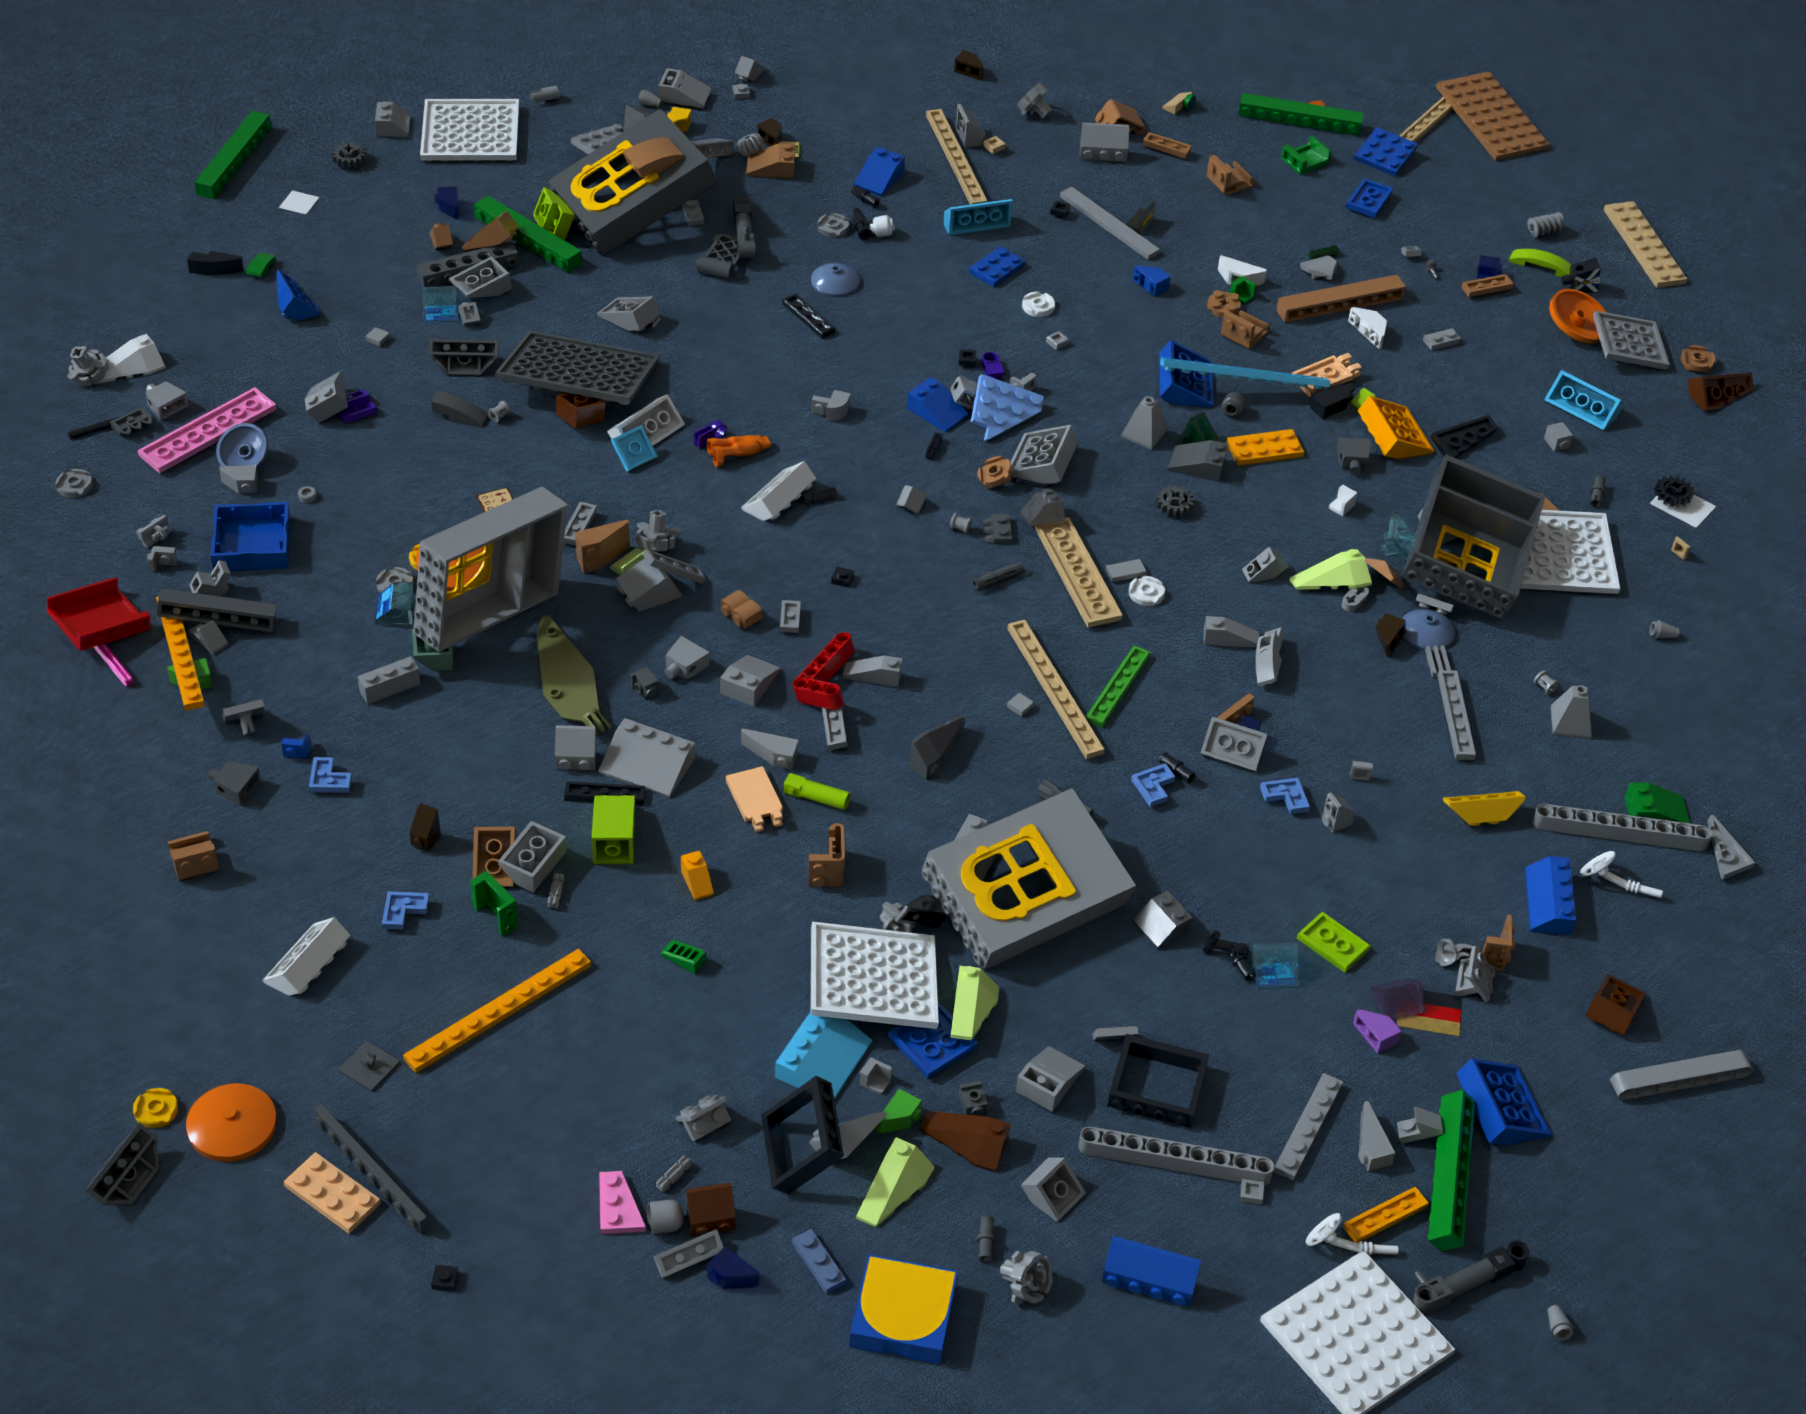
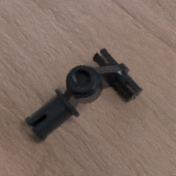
M1214 930L1212 935L1205 941L1204 954L1209 955L1212 949L1228 951L1233 959V967H1237L1243 979L1249 980L1253 978L1256 972L1247 962L1246 955L1249 953L1247 944L1219 939L1221 933Z

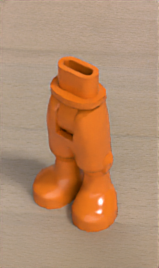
M760 435L732 436L727 439H707V451L709 455L713 456L715 467L722 466L727 456L753 455L764 451V448L771 447L768 437H760Z

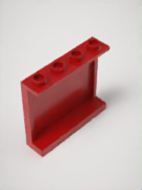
M117 577L47 597V613L79 651L150 630V614L147 611L139 613L118 589Z

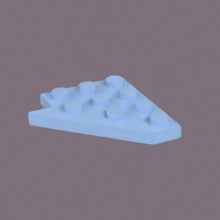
M981 374L978 379L971 423L986 428L984 441L987 442L1039 414L1042 410L1044 396Z

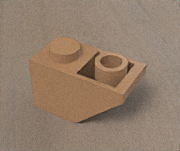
M444 223L435 224V227L429 232L434 248L451 247L453 242L449 225H444Z

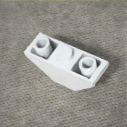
M1222 255L1219 258L1218 271L1227 284L1231 285V282L1241 276H1244L1256 285H1262L1265 282L1267 269Z
M1352 307L1348 321L1378 349L1382 348L1387 320L1377 311Z

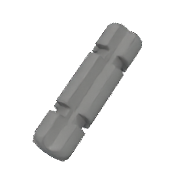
M555 873L553 875V882L549 892L550 896L547 901L548 908L557 909L559 906L562 885L564 884V875L562 873Z
M682 1156L678 1160L679 1163H675L664 1174L665 1177H661L656 1182L658 1189L662 1192L667 1191L670 1188V1184H674L684 1174L683 1171H687L691 1167L692 1161L687 1156Z

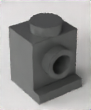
M648 667L630 674L631 688H635L638 694L641 693L645 700L659 694L658 680Z
M981 1081L960 1084L959 1099L964 1114L975 1116L986 1114L987 1101Z

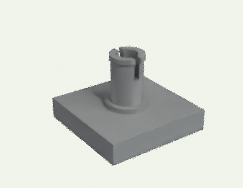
M260 699L223 709L224 723L239 719L243 735H248L249 733L247 726L250 734L255 733L251 716L263 713V700Z

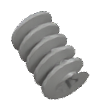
M1560 212L1529 218L1527 225L1533 237L1544 236V234L1549 235L1550 233L1554 234L1555 232L1560 233L1564 225V218Z

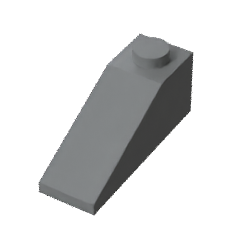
M1206 616L1203 631L1204 645L1257 648L1258 638L1260 637L1258 631L1226 617Z
M883 655L847 662L842 679L899 687L902 674V658Z
M743 728L741 730V744L773 766L793 769L798 755L797 739Z
M1366 1101L1361 1112L1358 1156L1367 1171L1391 1166L1395 1151L1369 1101Z

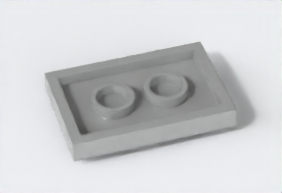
M1212 717L1201 754L1257 771L1268 734Z

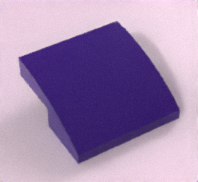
M360 389L346 394L348 407L338 412V415L346 424L376 414L378 410L370 401L369 394L364 389Z

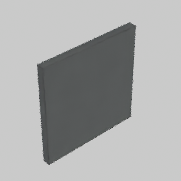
M365 1041L338 1069V1072L372 1092L400 1063V1060Z

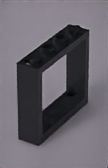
M1126 1034L1110 1089L1107 1107L1191 1128L1207 1069L1209 1054ZM1128 1054L1198 1072L1189 1109L1118 1091Z
M815 1076L761 1114L773 1189L789 1195L844 1157L831 1082ZM813 1100L821 1149L788 1171L780 1123Z

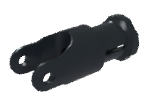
M854 208L853 226L858 231V237L861 240H867L872 236V230L868 227V222L861 210Z

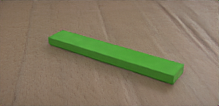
M1137 646L1132 647L1086 715L1087 722L1101 728L1104 727L1149 659L1151 652Z

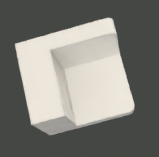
M1342 485L1339 487L1337 499L1329 505V509L1344 516L1355 506L1357 492Z

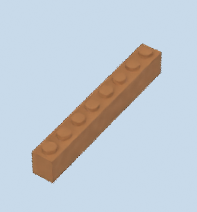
M1398 275L1280 297L1278 298L1276 311L1284 323L1347 311L1351 310L1352 307L1362 308L1402 300L1406 286Z

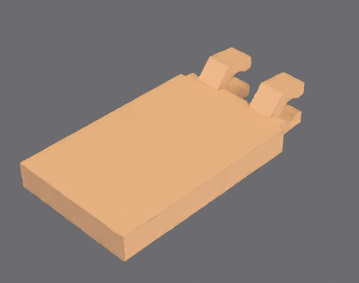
M1346 353L1338 358L1333 355L1294 371L1292 374L1327 378L1331 381L1330 387L1336 384L1342 385L1360 376L1361 372L1359 370H1361L1362 366L1359 363L1351 365L1349 360L1352 359V356ZM1308 385L1307 387L1300 388L1309 397H1312L1313 394L1328 387L1316 389L1314 385Z
M763 766L726 776V783L744 821H751L756 833L764 831L762 825L764 824L763 817L770 816L774 827L783 826L781 821L783 819L781 814L783 806Z

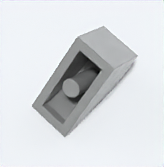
M741 56L735 73L743 81H754L764 72L765 67L755 60Z
M256 465L219 466L221 481L238 494L257 493L258 474Z

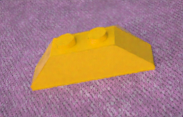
M1519 791L1443 797V802L1472 826H1478L1483 822L1498 824L1500 821H1506L1525 801V795Z

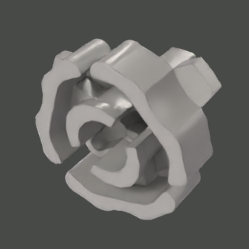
M1041 82L1028 91L1018 102L1017 107L1022 111V117L1028 111L1034 109L1044 119L1052 111V108L1043 100L1048 90Z
M85 345L81 347L76 346L72 349L70 356L72 357L71 363L73 365H70L68 368V379L72 382L74 380L78 381L82 386H91L93 382L90 379H93L95 383H99L105 377L106 370L109 367L105 356L99 353L98 350H87Z
M661 510L650 511L649 524L645 522L637 524L639 529L636 532V543L638 547L643 549L667 551L675 547L676 535L680 534V529L665 527L666 512Z
M1016 1251L1011 1257L1012 1260L1006 1259L1000 1269L1003 1279L1013 1282L1011 1284L1013 1292L1011 1302L1019 1305L1022 1300L1031 1303L1040 1302L1043 1300V1294L1034 1291L1045 1294L1049 1293L1053 1282V1264L1049 1257L1041 1253L1030 1251L1023 1255L1021 1252Z

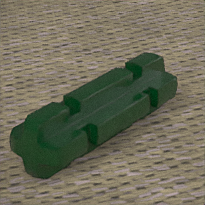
M1333 245L1330 248L1325 247L1317 249V251L1312 250L1308 256L1310 260L1324 256H1331V254L1332 256L1337 255L1339 248L1337 245Z

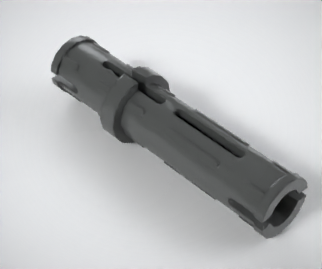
M1016 562L993 572L988 571L985 575L972 579V586L975 590H979L987 585H995V582L1022 573L1024 570L1021 562Z

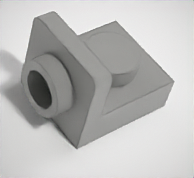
M464 302L459 305L458 313L461 315L463 326L480 323L476 302Z
M1031 372L1021 380L1013 376L1010 378V384L1032 392L1036 389L1037 375Z
M153 546L151 553L147 556V563L150 564L151 571L156 572L158 565L176 566L178 563L176 549L173 547Z

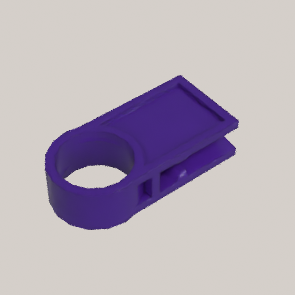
M995 352L983 353L981 364L986 376L997 380L1004 379L1003 374L1005 372L999 356Z
M716 420L694 432V445L702 449L707 446V439H721L727 431V426L720 420Z

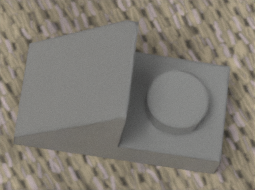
M213 620L209 623L200 622L188 630L189 636L211 654H215L228 646L227 640Z
M1414 1107L1415 1118L1397 1122L1401 1144L1444 1134L1441 1116L1419 1107Z

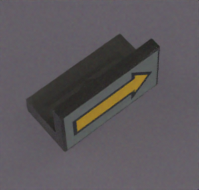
M1152 202L1146 210L1140 208L1126 225L1140 235L1154 219L1156 203Z

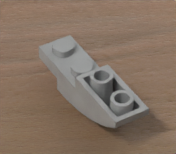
M1282 627L1265 632L1263 636L1258 638L1256 675L1259 686L1270 685L1277 680L1282 662L1279 652L1285 634Z

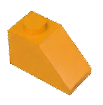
M700 850L682 855L681 873L694 901L713 896L714 891L708 868Z

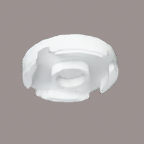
M1031 292L1024 296L1022 308L1031 316L1044 317L1052 314L1054 311L1055 300L1047 293Z
M1142 576L1141 579L1135 578L1130 583L1128 593L1130 598L1139 605L1155 606L1164 599L1166 589L1162 586L1160 580L1154 577Z

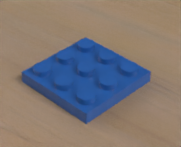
M1376 127L1357 151L1354 160L1396 177L1416 151L1418 143Z
M939 1002V1023L937 1029L899 1025L888 1032V1037L927 1079L978 1048V1042L974 1038L972 1040L950 1038L953 1016Z

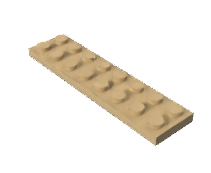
M1634 201L1604 206V212L1656 288L1686 284V276Z
M1065 518L1064 522L1035 526L1041 542L1087 628L1121 621L1123 615L1070 518Z

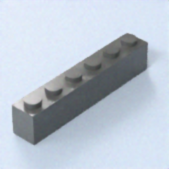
M162 588L158 598L157 616L201 623H209L213 620L217 625L273 632L277 604Z

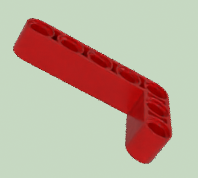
M841 632L837 634L793 681L792 685L798 702L831 710L839 709L844 705L839 685L829 683L828 681L855 652L850 633Z

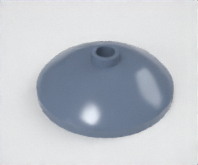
M827 263L813 271L811 284L817 292L823 295L842 297L852 294L859 288L860 276L849 265Z
M250 423L236 424L227 429L218 441L216 449L218 462L221 466L256 465L257 468L266 457L268 441L264 432L256 425Z
M1418 609L1407 613L1402 618L1406 621V633L1403 639L1417 649L1425 651L1426 646H1430V649H1433V646H1437V648L1445 646L1447 648L1454 640V625L1440 612L1431 609Z

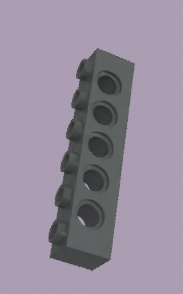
M510 241L418 264L417 275L421 285L426 290L451 283L449 278L491 256L504 269L519 266L518 252Z

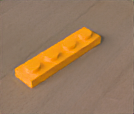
M1413 1187L1344 1222L1343 1228L1352 1240L1358 1243L1426 1209L1429 1203L1420 1191Z

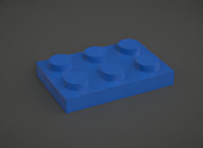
M1364 178L1346 203V208L1375 218L1391 196L1393 188Z
M1000 246L971 266L969 273L995 287L1023 268L1026 260Z

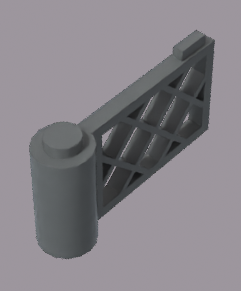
M720 233L713 238V244L705 256H701L700 259L696 260L695 267L700 273L731 279L734 268L741 259L738 258V253L732 254L737 252V237Z

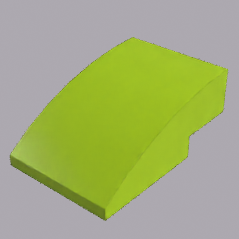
M543 187L533 216L539 226L565 241L575 214L559 196L548 188Z

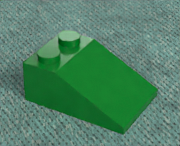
M1629 783L1624 797L1629 815L1690 823L1682 795L1651 783Z

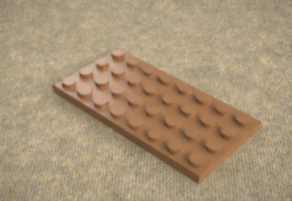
M1490 72L1437 82L1436 88L1452 105L1454 111L1495 161L1549 148L1550 144Z

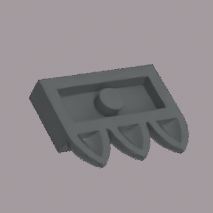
M140 407L110 421L111 427L120 436L130 435L134 429L141 430V426L151 425L152 417Z
M992 514L991 517L982 521L983 525L988 526L983 530V533L988 534L983 541L990 544H1012L1009 514Z

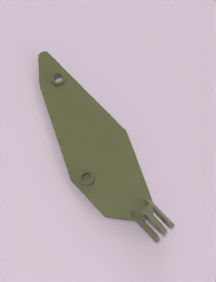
M548 615L542 616L537 633L543 695L562 719L584 722L586 726L596 727L597 737L598 733H605L604 727L607 731L610 730L611 725L599 711L594 669Z

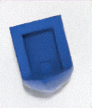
M306 734L303 740L283 738L281 742L283 757L307 758L312 745L310 735Z

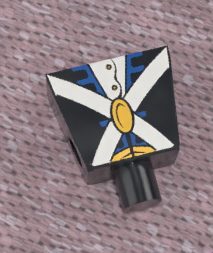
M1592 258L1571 265L1570 275L1561 276L1562 286L1570 285L1571 289L1584 293L1599 292L1601 267L1597 259Z

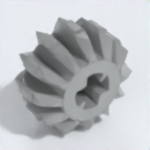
M758 133L747 135L737 142V148L743 156L757 153L765 145Z

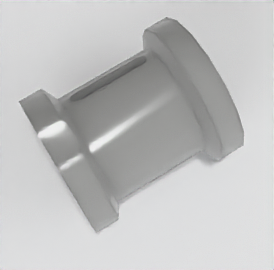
M500 401L498 406L488 410L490 419L495 423H498L503 416L511 414V408L505 401Z
M954 513L949 528L963 530L967 534L972 524V518H962Z
M1542 670L1534 678V683L1545 689V693L1548 695L1553 693L1559 686V682L1553 680L1546 670Z

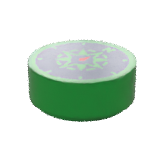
M1188 94L1184 99L1183 107L1187 110L1193 109L1196 104V96Z

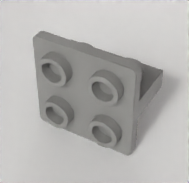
M1472 946L1470 958L1460 960L1456 992L1459 996L1479 993L1484 1002H1488L1493 990L1492 980L1495 976L1493 966L1486 960L1484 953L1477 946Z
M718 1095L706 1096L698 1101L699 1105L694 1107L688 1106L680 1111L681 1115L677 1116L676 1120L677 1122H683L691 1140L696 1141L731 1121L723 1104L727 1101L726 1096L718 1097Z

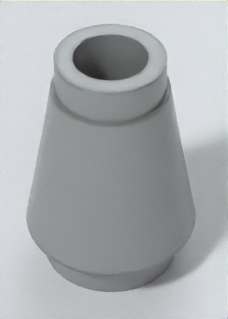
M642 90L638 97V101L643 105L659 108L662 103V99L648 90Z
M1658 620L1651 623L1649 633L1654 638L1676 639L1679 635V628Z
M1559 1305L1549 1307L1547 1312L1552 1336L1560 1341L1569 1339L1573 1334V1325Z

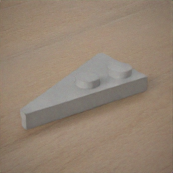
M1710 815L1707 823L1708 827L1712 830L1711 839L1721 879H1726L1753 868L1755 862L1717 818L1714 815Z

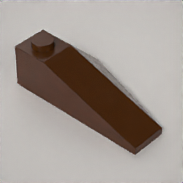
M1752 373L1702 376L1688 379L1689 396L1703 411L1720 409L1723 405L1754 389Z
M926 1111L920 1131L940 1144H946L953 1149L952 1152L957 1155L961 1154L975 1167L996 1173L1009 1139L1011 1123L984 1116Z

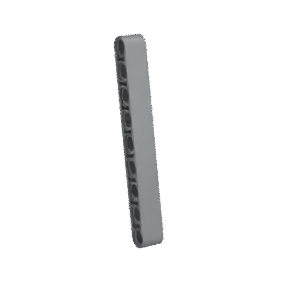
M1539 804L1532 820L1534 827L1540 830L1693 851H1705L1712 837V830L1704 825L1551 804Z
M1096 1127L1083 1128L1078 1145L1080 1152L1088 1156L1242 1182V1178L1264 1181V1186L1270 1183L1274 1170L1272 1160L1262 1156Z

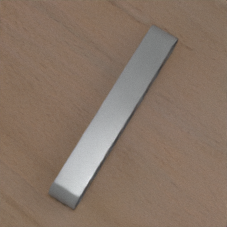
M1735 1050L1618 1072L1610 1078V1082L1620 1100H1627L1744 1078L1753 1072V1067L1743 1050Z

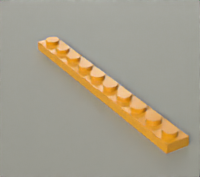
M161 617L184 709L188 711L205 707L183 622L180 619Z
M578 948L403 1054L404 1061L415 1073H418L591 967V961Z

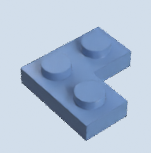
M314 757L309 792L350 793L352 775L351 773L333 772L334 758Z
M1165 763L1133 774L1131 781L1149 807L1167 801L1168 796L1161 786L1174 782L1175 776Z
M1299 778L1261 782L1260 789L1265 802L1284 800L1289 814L1309 812L1310 806Z
M388 891L382 929L403 930L406 914H427L429 893Z

